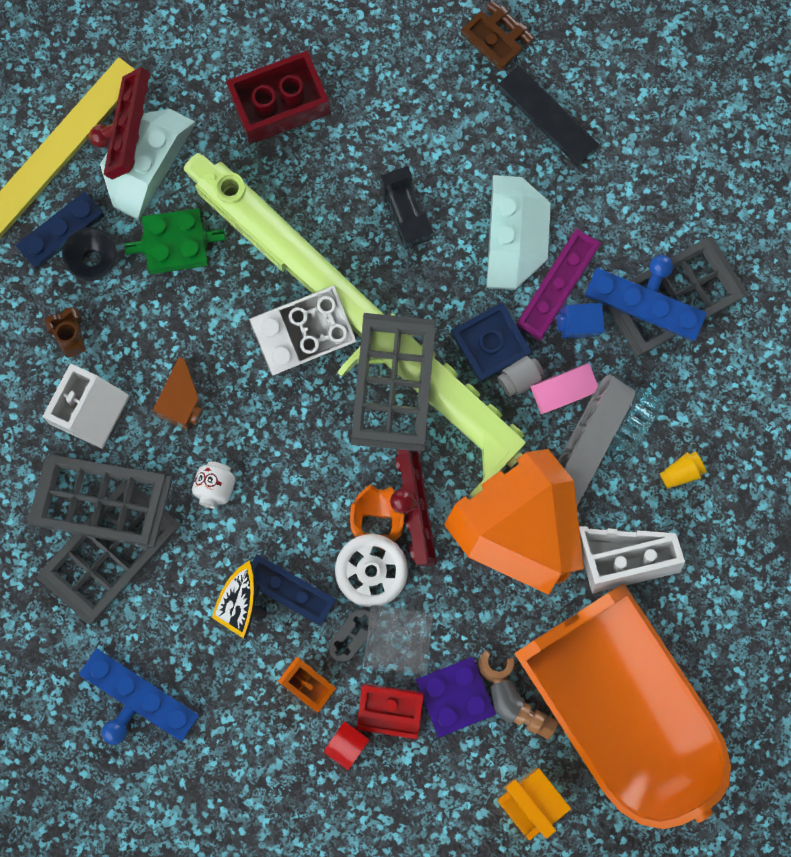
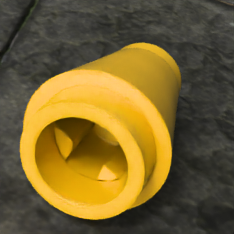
M695 451L691 454L685 453L663 472L659 473L666 488L669 489L702 479L701 475L707 473Z

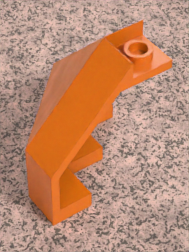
M544 449L524 453L516 459L518 462L516 467L506 474L499 471L481 484L484 490L470 500L465 496L455 503L444 525L468 558L549 595L555 584H560L567 580L571 572L583 570L584 565L574 480L550 450Z

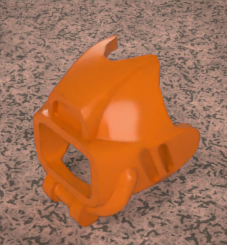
M370 484L355 498L351 504L350 528L355 537L369 534L364 533L361 528L362 519L365 516L391 519V532L388 535L382 536L394 542L401 536L404 514L395 512L391 507L390 498L395 492L391 486L384 490H379Z

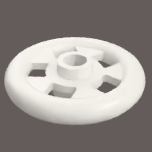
M365 534L352 539L342 548L335 564V577L340 590L350 601L365 607H378L391 602L401 593L408 577V564L403 551L394 541L378 534ZM373 546L380 547L386 551L383 559L370 554ZM358 551L364 557L357 566H354L349 560ZM387 564L396 566L395 578H386ZM374 565L377 568V574L372 577L368 576L365 571L367 566ZM354 574H357L358 579L363 583L357 589L352 586L348 579ZM382 583L384 592L371 595L369 586Z

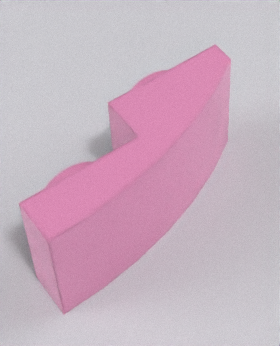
M587 363L532 385L531 390L540 414H544L594 394L598 385L590 363Z

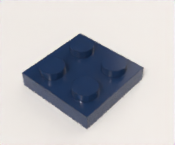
M503 302L455 327L450 332L479 383L498 374L521 358L529 357L532 354L531 349Z

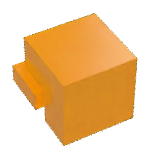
M534 768L519 782L516 779L510 781L504 786L506 792L497 799V802L529 841L539 833L543 838L547 839L556 831L552 825L571 810L570 806L539 768Z

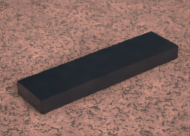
M519 65L498 83L497 88L577 167L598 149L599 143Z

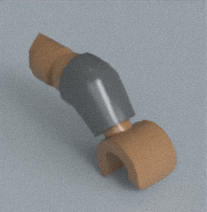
M486 649L478 658L477 668L482 678L494 683V685H491L494 709L497 714L510 724L513 722L520 726L525 724L528 731L550 740L559 722L537 709L535 712L530 710L531 706L525 703V699L519 695L513 680H508L507 676L514 667V658L503 662V670L497 672L492 670L488 664L491 654Z

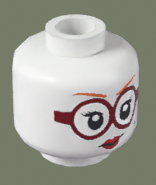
M212 461L208 462L207 465L199 467L192 487V493L200 499V505L216 509L217 504L228 503L235 483V476L230 472V467Z

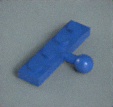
M657 255L651 260L649 269L652 275L646 287L596 267L585 297L691 341L696 340L707 312L657 292L662 279L672 273L673 263L669 257Z
M95 649L78 674L125 705L117 718L108 721L102 728V737L110 745H117L124 741L127 735L126 725L134 713L139 714L181 743L200 717L98 649Z

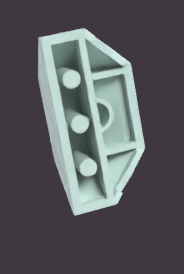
M171 109L144 113L140 123L139 140L136 144L135 163L132 170L114 180L103 175L113 208L138 221L140 220L195 126V121ZM107 153L100 163L102 173H104Z
M493 175L486 285L488 289L516 290L548 260L551 203L522 177Z

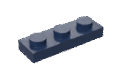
M84 191L17 243L16 247L36 270L63 249L64 243L72 233L79 229L90 228L102 219L104 214Z
M256 554L252 563L256 583L261 585L259 592L322 627L336 599Z

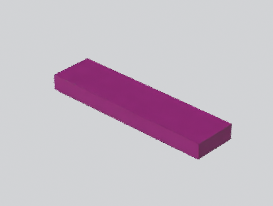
M575 229L516 323L519 330L541 342L559 310L599 249L601 242L579 229Z

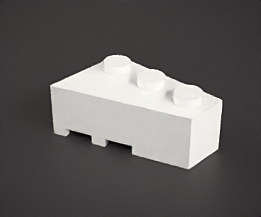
M579 526L583 563L592 594L614 589L623 583L627 586L680 573L685 564L676 533L651 531L625 532L610 528L598 530Z

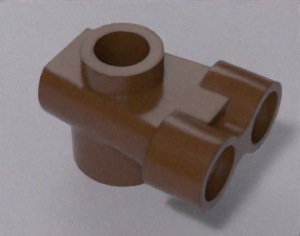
M67 308L61 314L50 315L44 320L49 334L55 336L65 357L70 358L85 352L86 348L80 329L82 318L78 308Z

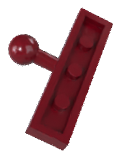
M142 67L122 77L114 122L109 126L95 125L89 132L90 142L94 146L104 148L109 145L103 175L111 180L129 173L135 163L134 154L139 140L138 133L141 119L144 115L143 107L145 96L148 92L150 72Z
M397 450L398 455L395 456V462L398 471L401 472L403 484L400 485L399 490L392 494L390 498L391 507L395 512L405 514V524L408 531H411L412 538L410 554L416 565L423 567L437 565L419 452Z

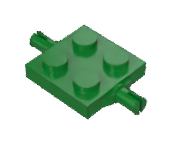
M200 208L142 216V241L124 243L126 255L144 253L147 259L148 272L151 275L208 266L206 255L208 243L225 241V234L223 228L206 231L202 224Z

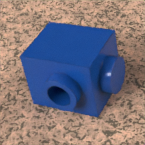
M602 303L566 305L559 310L560 314H557V329L562 331V339L597 337L605 332Z

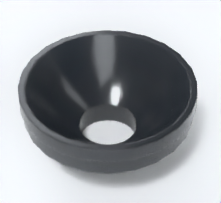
M93 227L83 228L75 231L67 238L62 249V258L67 270L73 276L84 281H96L104 278L112 271L117 260V250L112 238L106 232ZM89 252H97L100 254L101 260L98 265L89 267L84 263L85 256Z

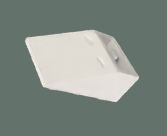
M335 286L328 287L249 318L272 375L357 342Z

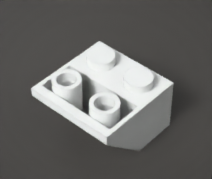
M70 363L42 417L50 425L103 449L130 396L99 376Z

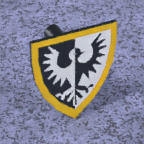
M249 560L240 566L230 576L219 595L212 615L214 620L244 639L247 637L252 618L263 619L267 615L266 607L255 605L261 585L256 583L252 561Z

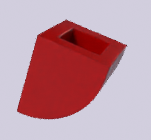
M344 721L323 753L349 771L370 740Z

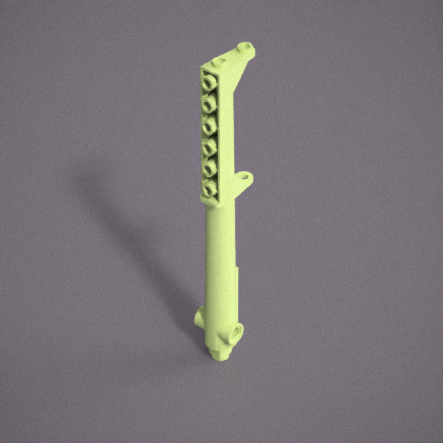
M200 153L195 154L184 166V171L197 183L195 185L197 193L282 272L287 270L312 294L335 286L351 329L360 337L362 335L364 313L384 315L255 191L244 183L241 176L231 171L223 162L214 165ZM372 331L371 350L393 352L395 333ZM401 334L399 353L422 355L423 344L420 345L412 338L414 335ZM360 347L339 369L338 374L340 376H345L356 364H359ZM433 351L429 403L482 450L483 481L470 494L473 498L484 490L481 484L501 471L506 465L512 468L517 463L516 459L523 455L520 450L526 444L522 439L525 435L515 425L511 424L508 426L500 419L503 416L501 412L490 403L486 406L479 399L480 393L469 383L464 386L456 378L458 373L449 364H440L434 358L436 353ZM370 357L369 364H386L392 369L393 359ZM399 360L397 375L403 380L420 381L421 362ZM413 388L417 393H419V388Z

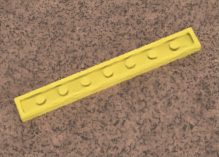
M118 57L1 189L0 239L89 139L90 130L95 125L102 124L116 108L122 77L135 70Z

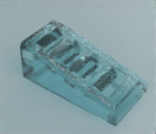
M641 387L617 432L619 430L634 439L631 444L617 435L616 432L611 444L631 456L666 403ZM640 400L654 409L653 413L638 404V401ZM632 410L648 419L647 422L644 423L632 415ZM627 420L639 428L640 432H635L623 423Z

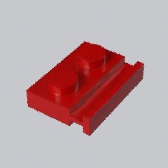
M363 683L356 730L418 739L424 692Z

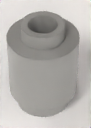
M525 356L503 369L502 374L497 379L508 397L514 394L518 396L530 389L532 385L541 382V374L544 371L536 358L530 359L528 356Z

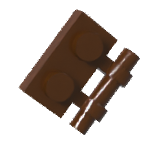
M493 0L486 8L492 15L488 17L480 11L461 29V35L499 70L503 71L522 53V47L517 41L521 40L527 46H530L535 37L528 31L529 27L523 22L519 23L510 15V10L504 5L500 6ZM504 24L511 32L509 34L505 33L498 25Z

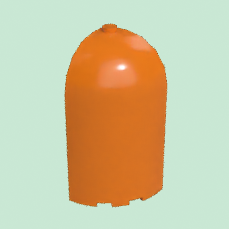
M624 583L514 653L603 793L621 813L641 825L659 829L684 825L693 819L700 823L714 813L711 808L722 799L730 784L731 763L726 742L713 717Z

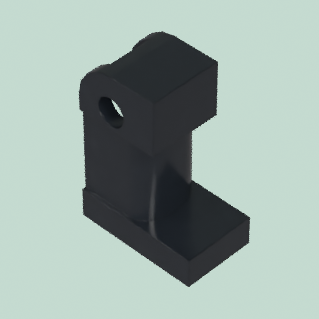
M405 166L381 175L380 193L384 203L388 206L404 249L406 250L432 240L434 232L426 214L421 213L412 191V174L409 167Z

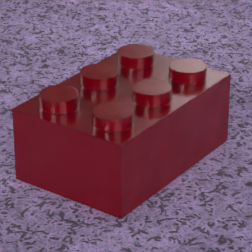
M308 50L226 81L230 99L249 145L330 115L328 97Z

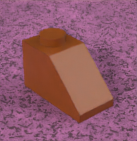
M179 357L153 408V412L156 417L189 431L192 424L196 425L199 422L203 409L200 408L202 404L185 359Z

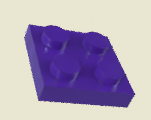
M473 657L416 679L419 691L424 692V703L438 738L496 715Z

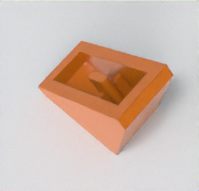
M299 657L294 659L278 680L282 686L317 713L336 690V687Z

